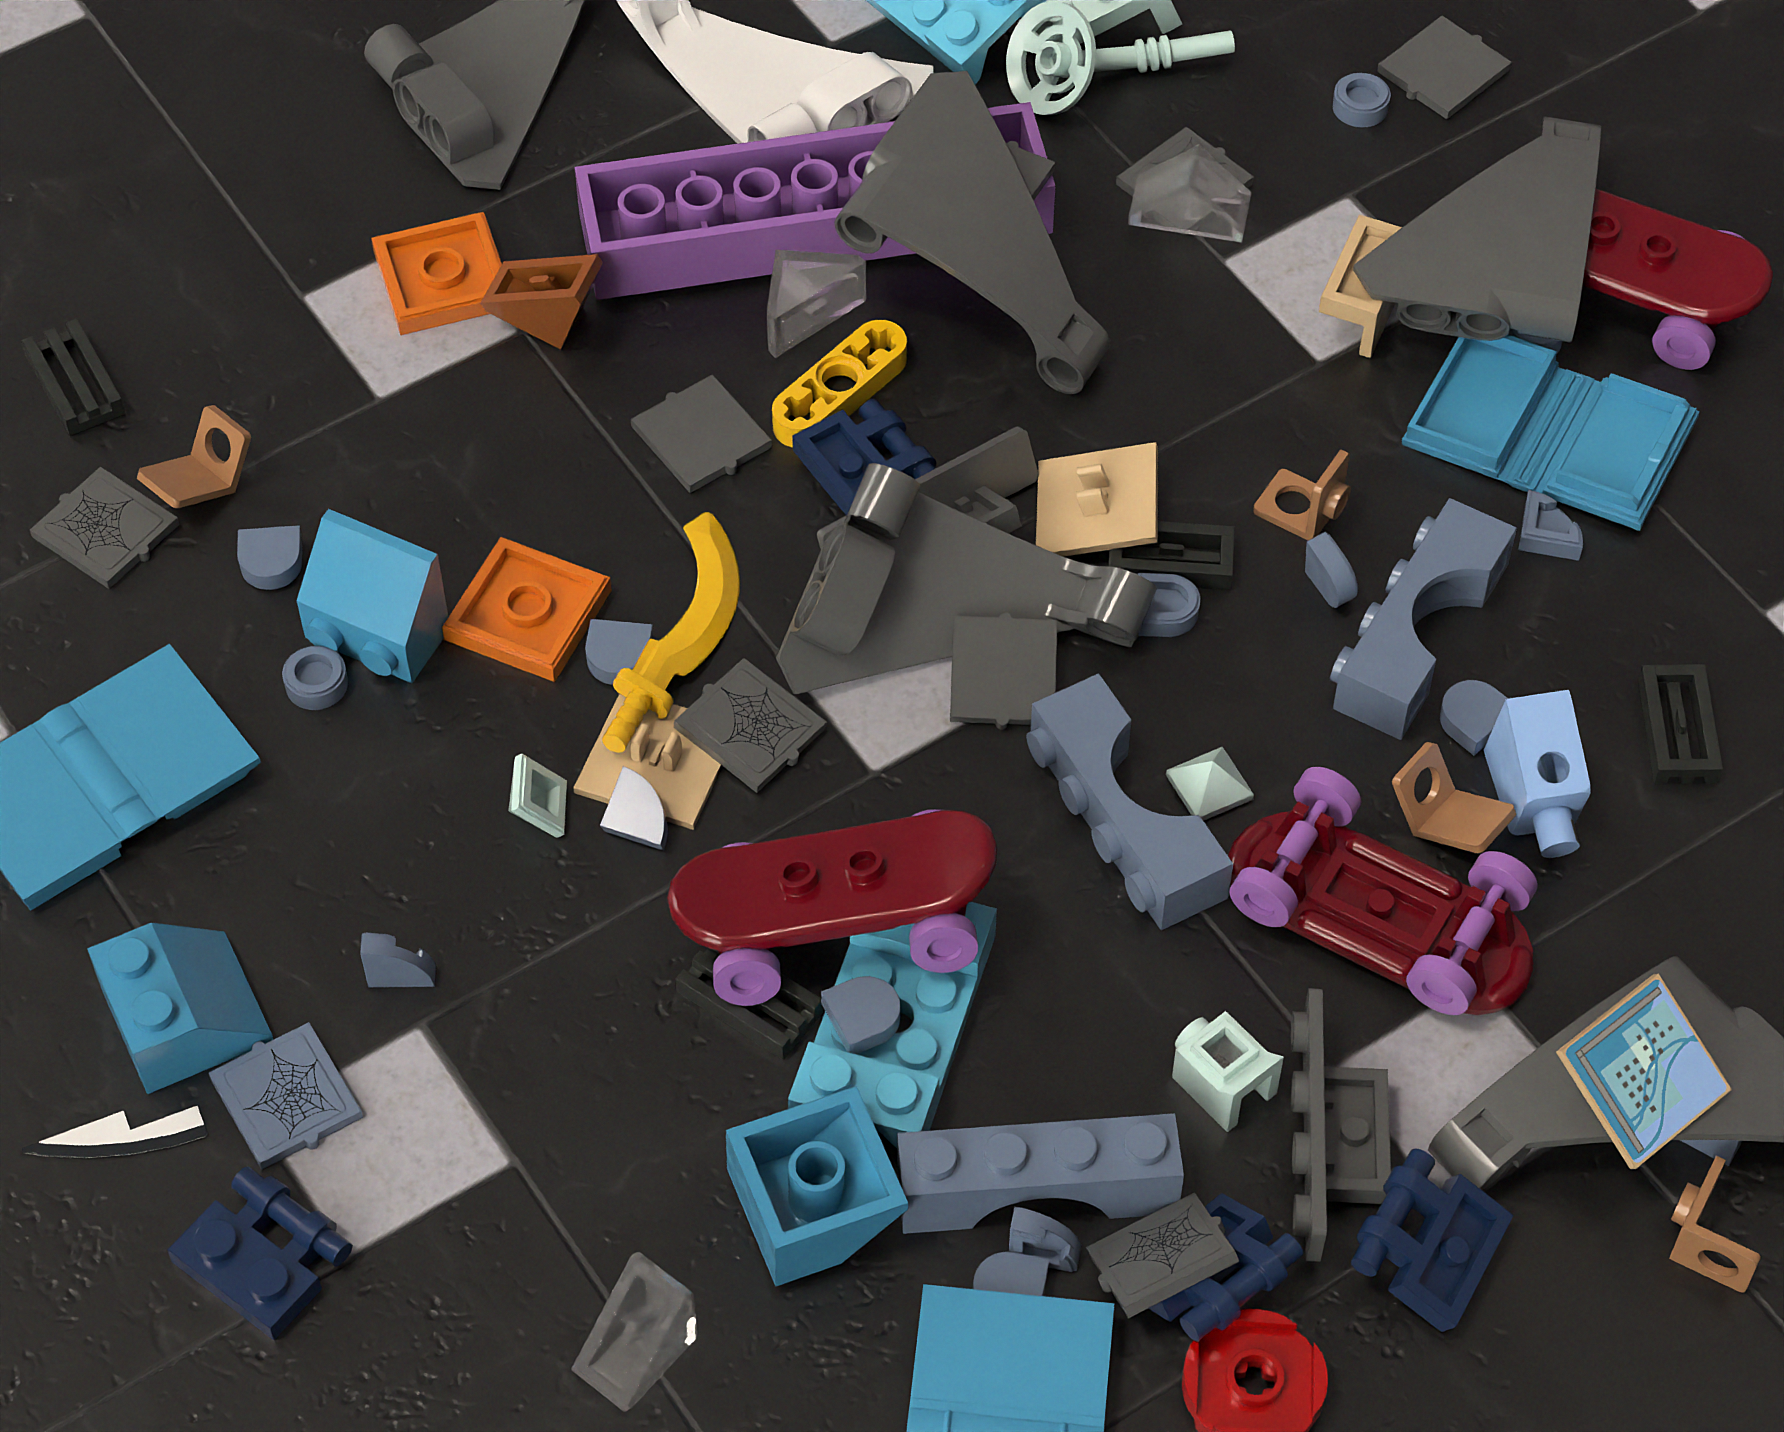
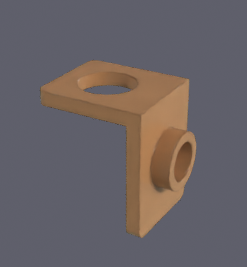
M215 405L204 407L191 455L142 467L138 471L137 479L173 508H182L235 493L251 435ZM216 428L221 429L227 435L230 442L231 453L226 462L217 457L212 447V434Z
M1341 449L1317 483L1287 469H1280L1254 504V514L1308 541L1315 538L1330 518L1336 520L1347 504L1351 487L1345 484L1350 453ZM1295 491L1302 493L1309 499L1310 508L1301 514H1288L1279 509L1275 500L1284 492Z
M1426 742L1392 780L1393 788L1411 832L1415 837L1474 853H1482L1516 816L1514 806L1510 803L1455 790L1440 749L1435 743ZM1428 767L1432 774L1431 790L1428 796L1418 803L1414 794L1415 782L1420 772Z
M1716 1155L1701 1188L1688 1182L1676 1206L1671 1221L1682 1225V1228L1669 1259L1738 1292L1744 1293L1761 1256L1740 1244L1697 1225L1726 1162L1725 1159ZM1710 1250L1721 1253L1731 1259L1738 1268H1727L1711 1261L1703 1251Z

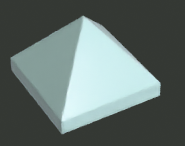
M1223 747L1166 770L1168 780L1190 814L1199 815L1203 821L1253 800L1254 797L1253 792Z
M524 754L516 756L508 811L556 838L564 835L567 780Z

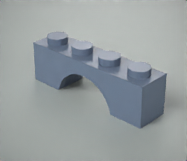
M1451 498L1448 499L1436 519L1427 516L1420 526L1413 543V550L1416 552L1409 562L1404 559H1400L1397 562L1386 586L1387 598L1382 605L1376 602L1370 605L1358 631V636L1361 637L1354 649L1345 646L1333 666L1330 680L1337 683L1333 709L1402 740L1429 696L1436 664V658L1418 639L1414 625L1431 612L1446 607L1471 606L1482 608L1509 564L1517 527Z
M1098 673L1032 703L1031 731L1026 735L1027 744L1037 764L1042 768L1048 766L1059 781L1060 794L1069 811L1074 815L1081 813L1092 829V839L1101 858L1106 863L1114 861L1125 877V887L1134 906L1140 912L1148 911L1162 931L1228 899L1233 863L1199 815L1168 816L1158 814L1139 806L1121 790L1113 773L1128 756L1131 718Z
M1175 1113L897 1133V1174L899 1183L908 1201V1210L901 1215L903 1234L972 1229L983 1217L999 1208L1034 1199L1062 1198L1086 1202L1101 1209L1109 1219L1148 1216L1181 1199L1184 1173Z

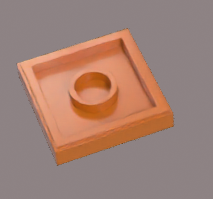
M484 212L371 238L373 251L400 335L490 314L485 311L480 303L502 263Z
M500 537L442 627L444 640L555 682L588 630L590 619L596 617L612 591L611 579L608 576Z

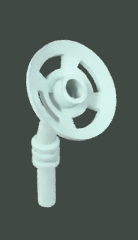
M1048 1L1031 8L1016 25L1008 44L1006 71L1010 88L1019 103L1031 102L1033 112L1036 114L1057 115L1067 111L1080 100L1090 84L1093 72L1138 68L1140 73H1144L1147 71L1148 66H1150L1152 71L1159 70L1160 64L1163 65L1164 69H1169L1172 66V62L1234 53L1235 45L1232 31H1224L1169 40L1167 35H1162L1159 38V42L1154 37H1150L1147 39L1146 44H1144L1142 39H1137L1134 46L1096 49L1092 28L1083 13L1071 4ZM1056 17H1063V26H1051L1040 35L1036 32L1046 21ZM1079 32L1083 36L1085 50L1081 49L1080 43L1077 40ZM1063 35L1062 43L1051 41L1054 37ZM1027 52L1036 54L1035 66L1041 81L1034 88L1031 87L1026 72ZM1059 77L1068 78L1062 84L1056 85ZM1075 86L1064 98L1057 101H1049L1052 93L1061 94Z

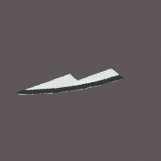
M198 1106L132 1130L129 1128L124 1111L23 1147L22 1152L39 1156L74 1158L131 1155L174 1147L207 1136V1131Z

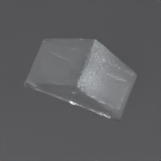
M1198 144L1138 175L1128 225L1242 242L1251 192Z
M776 249L767 306L768 351L777 358L865 302L866 261L859 255Z
M642 1253L632 1254L571 1370L624 1412L632 1409L698 1337L693 1293Z

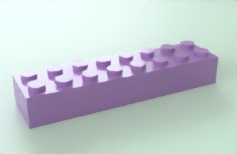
M1031 102L988 108L1006 143L1016 141L1019 148L1047 159ZM895 121L575 167L579 215L587 255L598 254L603 261L593 284L596 300L914 254L915 252L889 237L879 251L873 254L862 253L848 246L835 230L834 221L837 215L862 183L864 170L873 151ZM1052 175L1034 200L1048 234L1053 233L1055 183Z

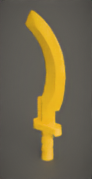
M704 512L683 527L694 551L698 570L697 586L688 610L674 628L661 640L658 641L652 638L648 640L633 670L622 668L613 681L614 689L626 697L623 702L624 705L620 707L615 715L616 719L612 720L602 738L606 748L613 752L621 753L626 749L636 732L635 729L639 727L644 718L643 715L647 713L648 709L655 712L658 719H663L668 715L674 701L672 696L665 690L673 676H685L698 667L720 642L732 621L739 598V568L731 542L723 527L712 513Z

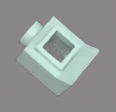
M1226 1011L1211 1023L1203 1017L1194 1020L1178 1036L1175 1042L1177 1049L1175 1051L1172 1078L1226 1132L1237 1125L1241 1099L1253 1089L1266 1101L1277 1094L1283 1056L1267 1052Z

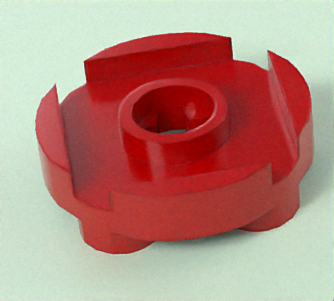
M1262 1309L1240 1310L1241 1316L1226 1329L1220 1330L1215 1327L1201 1340H1194L1190 1344L1184 1362L1182 1392L1186 1407L1194 1418L1197 1432H1309L1310 1428L1319 1418L1328 1385V1373L1324 1356L1315 1342L1312 1347L1307 1338L1296 1331L1297 1324L1284 1315ZM1248 1367H1257L1261 1369L1262 1379L1274 1381V1387L1272 1389H1264L1261 1395H1253L1247 1393L1245 1388L1238 1386L1235 1379L1245 1378Z

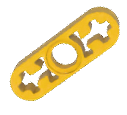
M887 320L869 321L855 330L775 398L772 405L773 432L775 437L782 444L793 448L792 435L841 410H844L848 416L855 412L904 369L907 361V338L904 330L899 325ZM888 347L891 349V351L888 352L885 350V348ZM870 348H874L876 351L870 355ZM839 375L847 376L856 382L853 388L842 392L830 390L824 383L829 378ZM810 412V419H804L803 417ZM792 415L795 417V419L791 421L789 420V416Z

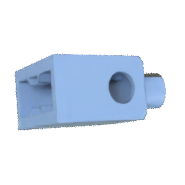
M1563 690L1505 699L1485 745L1484 754L1499 801L1512 804L1516 811V816L1507 825L1508 829L1517 836L1536 833L1543 857L1555 858L1568 855L1580 847L1575 823L1591 794L1590 780L1570 691Z

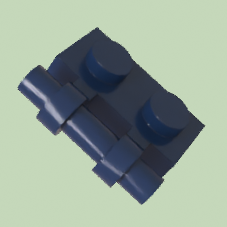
M876 399L868 400L861 406L858 414L863 422L858 425L851 420L844 410H841L792 435L794 453L845 515L849 512L864 473L870 463L894 468L914 479L936 468V459L924 446H916L906 435V424L893 410H885ZM875 447L888 449L893 458L886 461Z
M1415 1148L1409 1152L1403 1165L1395 1166L1383 1185V1190L1386 1193L1385 1199L1376 1215L1368 1216L1357 1234V1241L1360 1245L1351 1260V1265L1361 1274L1375 1276L1384 1259H1389L1399 1269L1388 1291L1439 1331L1444 1332L1457 1326L1514 1215L1462 1174L1445 1180L1441 1189L1428 1180L1435 1166V1159L1426 1151ZM1411 1209H1415L1425 1217L1415 1239L1401 1229Z
M244 1167L234 1177L231 1188L246 1199L247 1204L235 1215L215 1200L167 1251L173 1264L271 1339L275 1340L322 1290L318 1276L308 1270L307 1267L319 1255L332 1265L339 1266L348 1258L353 1245L336 1232L337 1224L321 1211L315 1210L310 1213L291 1199L290 1189L274 1176L263 1178L250 1167ZM273 1220L294 1235L293 1239L283 1249H280L261 1234Z
M1223 1193L1208 1203L1205 1208L1211 1217L1218 1216L1221 1218L1225 1227L1224 1236L1235 1250L1239 1262L1148 1308L1171 1322L1184 1310L1194 1306L1193 1309L1180 1318V1324L1188 1336L1195 1341L1201 1340L1215 1327L1220 1330L1226 1329L1241 1316L1240 1307L1262 1289L1268 1292L1272 1291L1287 1278V1268L1303 1256L1300 1244L1293 1236L1287 1233L1283 1234L1269 1247L1265 1244L1273 1238L1265 1216ZM1238 1267L1240 1268V1270L1237 1273H1235L1222 1285L1218 1283L1228 1274H1230L1234 1269Z

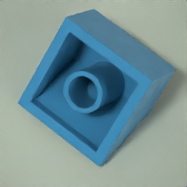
M331 509L326 511L321 518L297 598L305 638L314 646H324L361 661L369 670L382 676L391 674L413 683L444 639L442 627L448 619L438 554Z
M149 923L87 948L103 994L147 1094L252 1051V1046L255 1042L261 1041L266 1044L274 1040L224 931Z
M857 1086L726 1130L727 1170L775 1287L843 1263L908 1210L906 1196Z

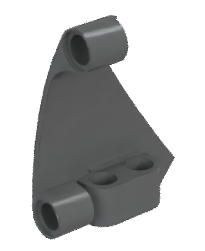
M498 0L459 24L419 44L401 25H385L369 38L365 46L364 55L367 62L393 89L396 105L407 124L463 186L501 190L548 94L586 0Z
M968 71L931 73L876 146L864 170L862 183L834 221L835 230L848 246L862 253L873 254L879 251L889 237L977 291L1016 320L1029 334L1037 353V371L1044 382L1053 389L1065 394L1078 393L1082 390L1109 349L1110 338L1106 330L1075 301L1060 260L1034 200Z
M1544 116L1540 137L1468 180L1354 264L1353 271L1370 297L1376 300L1398 303V319L1404 325L1420 331L1492 341L1505 337L1510 329H1516L1518 334L1571 342L1578 316L1598 170L1601 125Z
M870 463L867 466L845 521L839 523L832 530L822 547L776 660L793 694L804 693L952 657L954 616L999 617L1003 612L1010 613L1012 618L1057 620V633L1076 629L1117 645L1132 647L1133 642L1137 640L1157 587L1151 581L1133 572L1116 567L1094 566L1077 562L1010 535L919 493V482L907 474L885 465Z
M1673 956L1597 1004L1520 1061L1444 1125L1432 1139L1428 1151L1452 1177L1462 1174L1479 1189L1486 1192L1509 1171L1513 1164L1518 1168L1532 1148L1613 1142L1556 1051L1653 974L1659 973L1732 1089L1671 1140L1784 1142V1038L1754 1010L1743 1006L1733 1009L1729 1007L1678 956Z

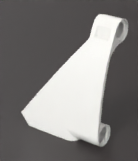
M616 0L641 37L668 71L699 106L737 144L886 123L902 113L928 76L934 73V68L931 65L882 59L874 52L856 54L781 37L691 7L689 0Z

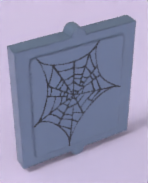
M309 1022L266 1044L261 1041L255 1042L252 1046V1051L208 1073L210 1080L261 1169L305 1147L311 1150L316 1149L320 1144V1139L363 1118L360 1107Z

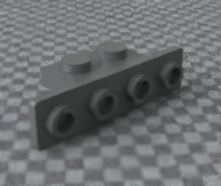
M1017 426L915 480L920 484L919 493L1009 534L1022 527L1016 505L1005 498L1036 482L1039 474L1028 432ZM846 516L817 532L821 550L832 530L839 523L844 522Z
M1308 988L1304 1012L1293 1011L1291 1019V1052L1303 1053V1071H1293L1291 1108L1292 1112L1304 1113V1132H1294L1292 1172L1293 1174H1305V1195L1295 1194L1293 1236L1305 1237L1306 1261L1320 1262L1327 1233L1326 1202L1382 1204L1386 1197L1383 1185L1391 1173L1388 1069L1324 1066L1323 990Z

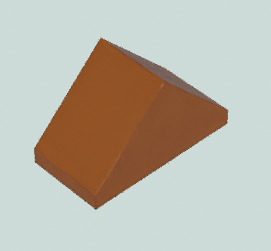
M598 254L504 261L480 304L486 312L561 350L586 303L603 261Z

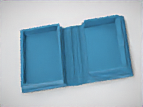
M1508 334L1499 340L1492 341L1459 337L1407 426V432L1402 439V445L1503 481L1525 492L1532 490L1545 494L1555 501L1640 531L1693 429L1700 411H1697V408L1691 407L1684 398L1612 373L1609 378H1603L1599 382L1594 380V378L1568 369L1559 368V362L1555 361L1557 351Z
M170 644L69 703L51 710L40 720L0 742V871L30 911L121 857L119 848L122 847L121 842L134 836L164 816L166 819L173 817L175 820L243 779L251 769L261 763L256 752Z
M923 1284L906 1432H1104L1114 1303Z

